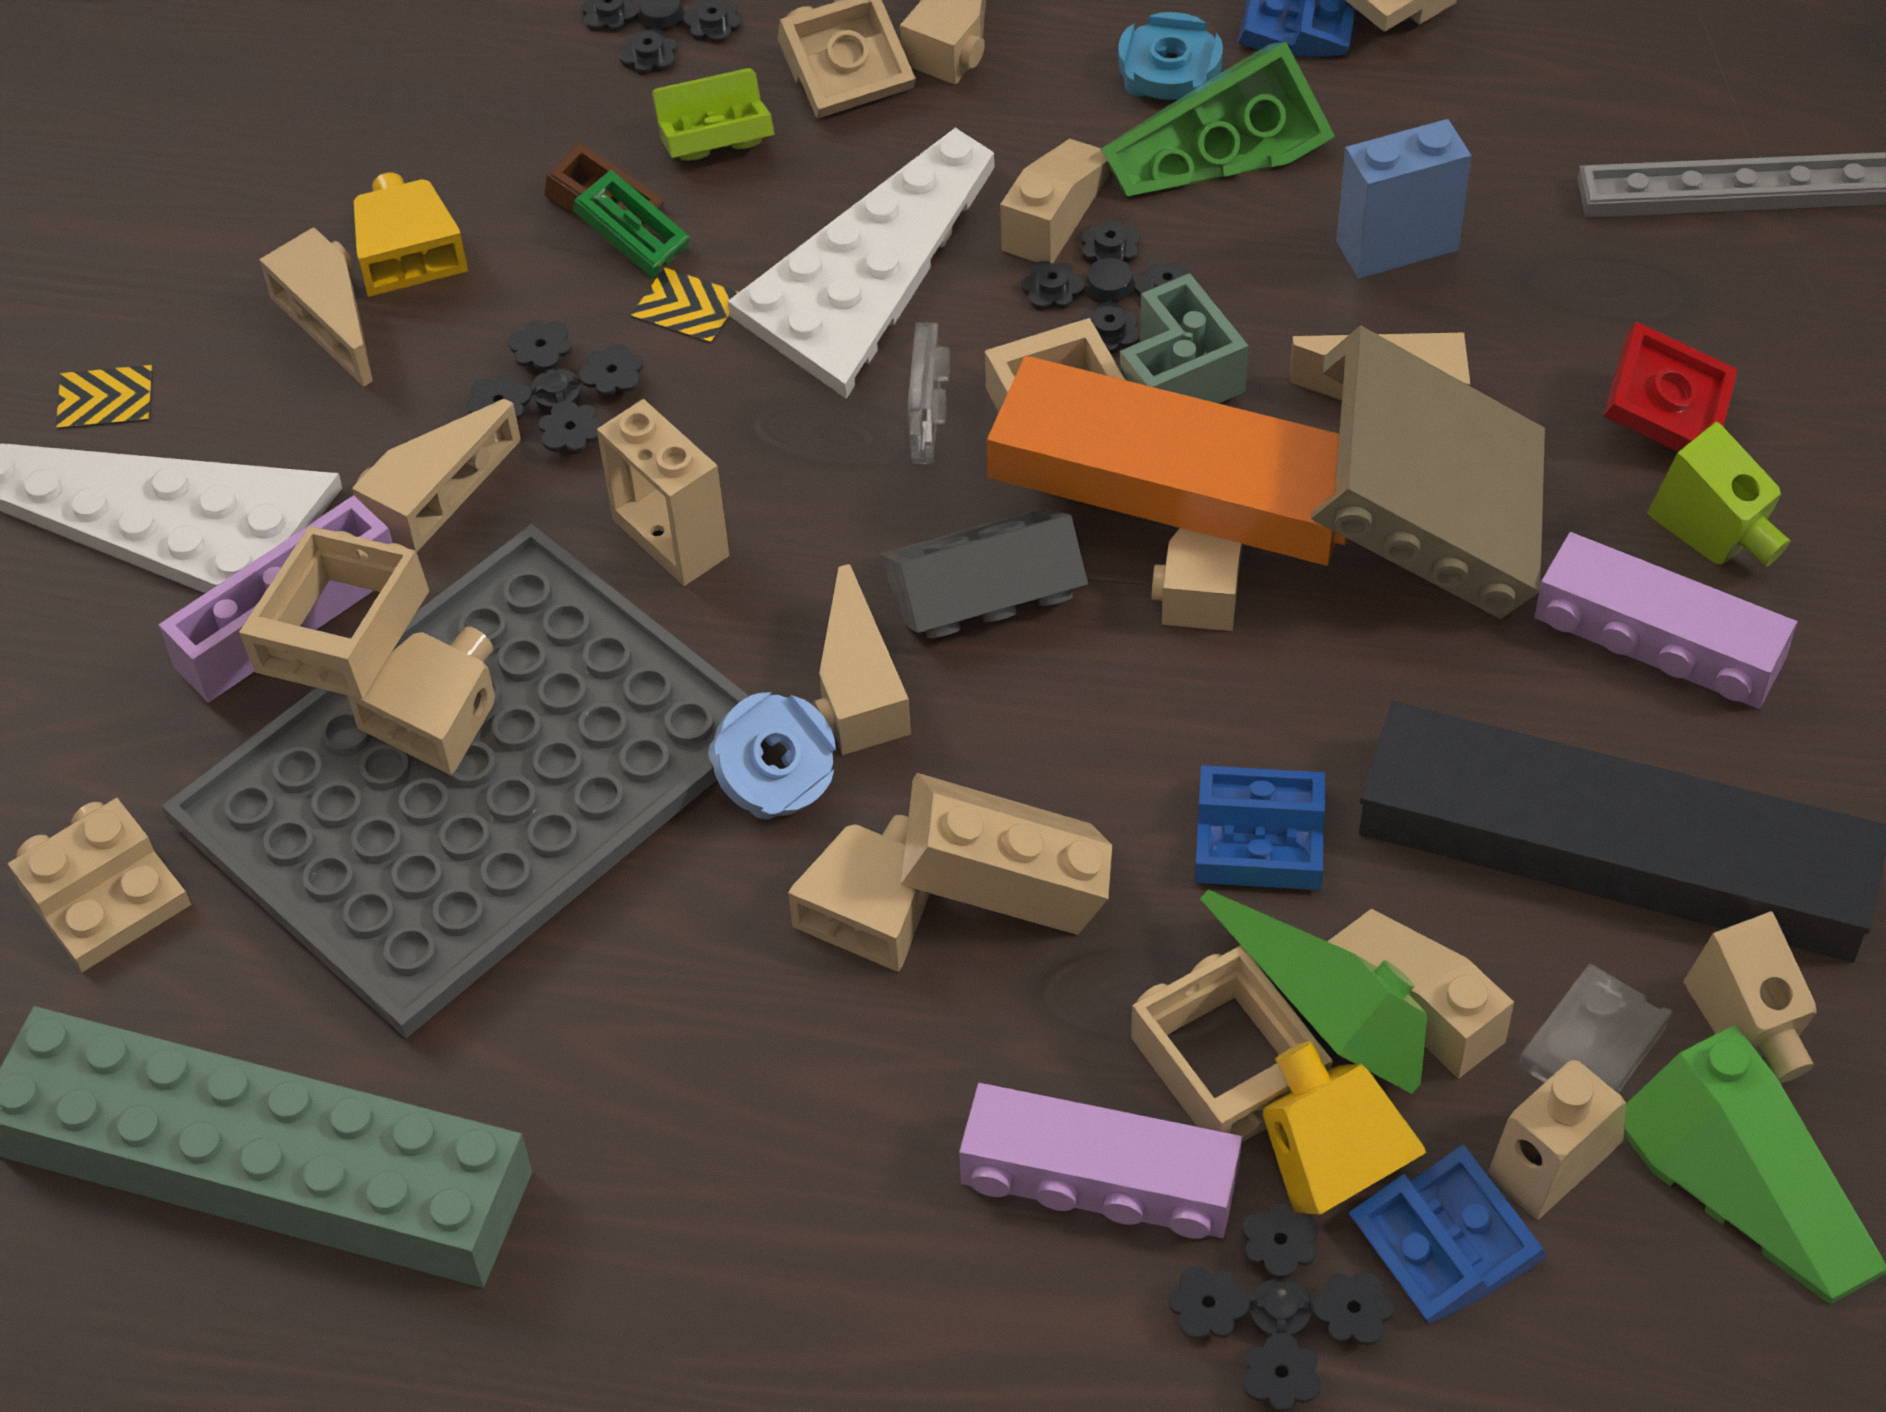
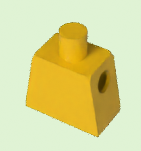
M384 173L373 181V192L358 195L354 199L356 250L368 297L468 272L459 228L430 181L421 179L404 184L403 178L400 175Z
M1312 1041L1298 1044L1275 1058L1291 1092L1263 1108V1118L1295 1213L1320 1215L1426 1153L1420 1140L1368 1069L1362 1064L1339 1065L1327 1071Z

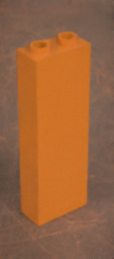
M1025 355L987 438V478L1325 566L1329 564L1335 544L1346 545L1348 538L1311 519V512L1335 493L1339 444L1338 433Z

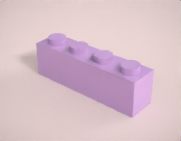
M354 495L308 525L334 532L345 531L355 537L385 544L393 543L389 528ZM308 526L158 624L174 668L208 703L255 672L239 631ZM330 580L301 624V627L317 630L374 590Z
M1572 532L1568 534L1541 581L1534 617L1559 631L1570 632L1602 645L1613 653L1629 656L1659 668L1672 677L1686 679L1718 692L1729 700L1740 701L1757 709H1760L1787 658L1797 621Z
M978 1082L959 1151L961 1184L972 1186L973 1189L987 1196L1003 1197L1011 1194L1035 1199L1042 1205L1054 1210L1068 1211L1078 1208L1102 1213L1108 1219L1121 1224L1133 1225L1145 1222L1169 1227L1175 1233L1187 1238L1199 1239L1212 1236L1224 1239L1240 1168L1242 1136Z

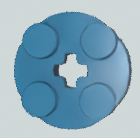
M1163 12L1148 16V24L1140 26L1135 31L1134 24H1132L1123 32L1118 45V68L1124 78V88L1128 93L1137 97L1149 96L1166 100L1182 98L1221 73L1223 58L1221 38L1217 33L1214 38L1212 34L1206 31V22L1198 17L1184 13ZM1167 53L1177 54V58L1169 59L1165 57Z

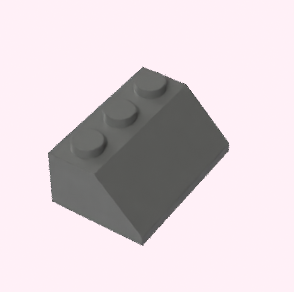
M1046 508L878 554L882 569L906 626L918 633L925 631L926 638H936L961 630L959 621L981 615L983 622H992L1017 614L1015 605L1037 599L1039 606L1061 603L1073 598L1071 589L1088 584L1071 515Z

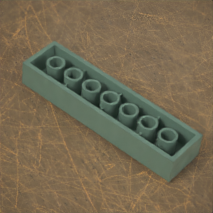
M33 1006L0 1068V1157L481 1288H484L533 1172L522 1133Z

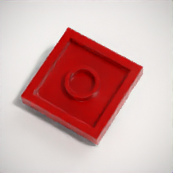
M1635 322L1625 335L1603 417L1617 424L1631 427L1637 433L1679 452L1716 421L1724 427L1738 369L1641 323Z

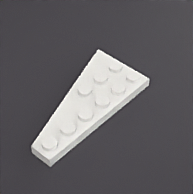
M954 128L728 300L729 316L847 399L855 386L857 373L864 363L869 364L878 351L877 342L889 325L895 324L931 268L930 260L939 246H945L952 235V225L961 211L968 210L993 171L994 152L957 128Z
M0 443L1 512L204 593H207L320 518L343 488L339 473Z

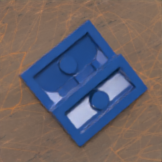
M1246 0L1238 44L1261 50L1269 44L1286 42L1293 55L1308 57L1346 55L1350 46L1355 8L1345 0Z
M1201 765L1195 883L1321 890L1323 877L1325 772Z
M1464 1144L1411 1181L1403 1174L1349 1212L1351 1218L1428 1324L1469 1306L1506 1285L1547 1258L1543 1247Z

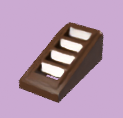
M579 141L547 174L544 195L574 212V200L610 170H613L658 210H661L665 204V199ZM579 178L586 180L583 186L577 183ZM604 192L610 199L614 197L610 192ZM619 202V203L617 204V205H619L624 211L628 209V208H627L624 204H622L621 202ZM641 220V225L645 227L647 224Z

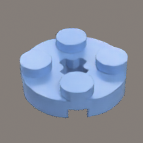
M772 692L757 693L743 699L721 720L714 740L708 750L709 760L714 767L715 776L724 792L737 805L761 819L792 815L805 809L824 793L832 780L834 770L831 771L833 766L832 752L836 750L833 732L826 719L812 704L793 695L786 698L780 695H770ZM765 740L770 746H775L779 742L785 746L787 752L781 759L786 768L779 769L775 765L768 766L761 758L764 753L760 746L762 741Z

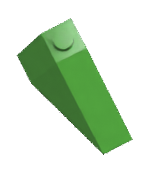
M1286 42L1269 44L1226 69L1105 145L1100 150L1124 195L1131 196L1212 178L1289 164L1331 140L1335 135Z
M1209 889L1200 900L1338 1055L1355 1064H1362L1373 1074L1411 1094L1414 1093L1421 1084L1428 1014L1409 995L1415 985L1404 973L1386 960H1383L1377 967L1350 951Z
M1736 1025L1680 1052L1626 1103L1624 1136L1654 1175L1670 1187L1676 1182L1706 1205L1704 1212L1722 1225L1728 1221L1761 1245V1254L1829 1305L1886 1275L1885 1261L1779 1080Z

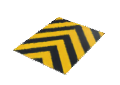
M664 267L631 316L711 342L729 316L728 300L739 292Z
M152 365L60 373L56 428L149 419Z

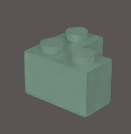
M1190 273L1141 293V342L1120 351V372L1126 381L1214 403H1221L1246 392L1249 345Z

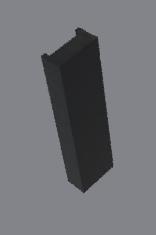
M1391 701L1360 797V804H1363L1359 829L1360 835L1722 929L1772 911L1789 946L1853 963L1857 957L1864 935L1869 934L1886 856V824L1395 701Z

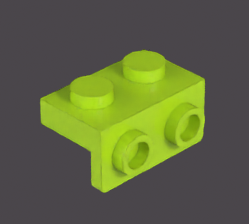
M751 68L661 87L652 91L660 138L671 158L679 157L681 160H696L708 156L710 149L727 145L735 149L749 148L758 145L761 142V138L775 135L771 114L760 99L756 73Z

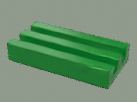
M613 170L606 173L574 200L573 211L651 278L659 273L662 264L667 266L674 260L675 253L678 251L682 253L689 247L691 237ZM604 192H610L615 198H617L634 214H632L629 210L624 211L619 205H617L606 194H604ZM641 220L664 238L667 243L663 244L641 225Z

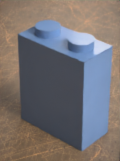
M1449 119L1345 147L1336 242L1358 279L1459 250L1472 155Z

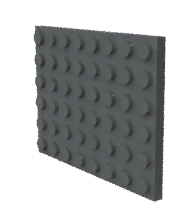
M530 524L420 608L393 649L395 650L412 634L421 632L450 645L465 627H473L481 631L493 645V651L484 663L489 669L495 693L494 704L452 775L357 729L347 695L315 688L162 805L166 819L404 1038H408L717 781L714 767L708 755L710 744L714 740L717 727L725 715L739 702L749 697L747 693L533 524Z

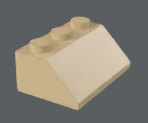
M917 773L912 783L900 885L1079 935L1108 900L1112 844L1090 823Z

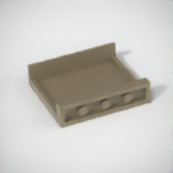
M1360 325L1324 356L1323 374L1343 384L1335 493L1311 512V519L1502 619L1540 592L1545 428Z

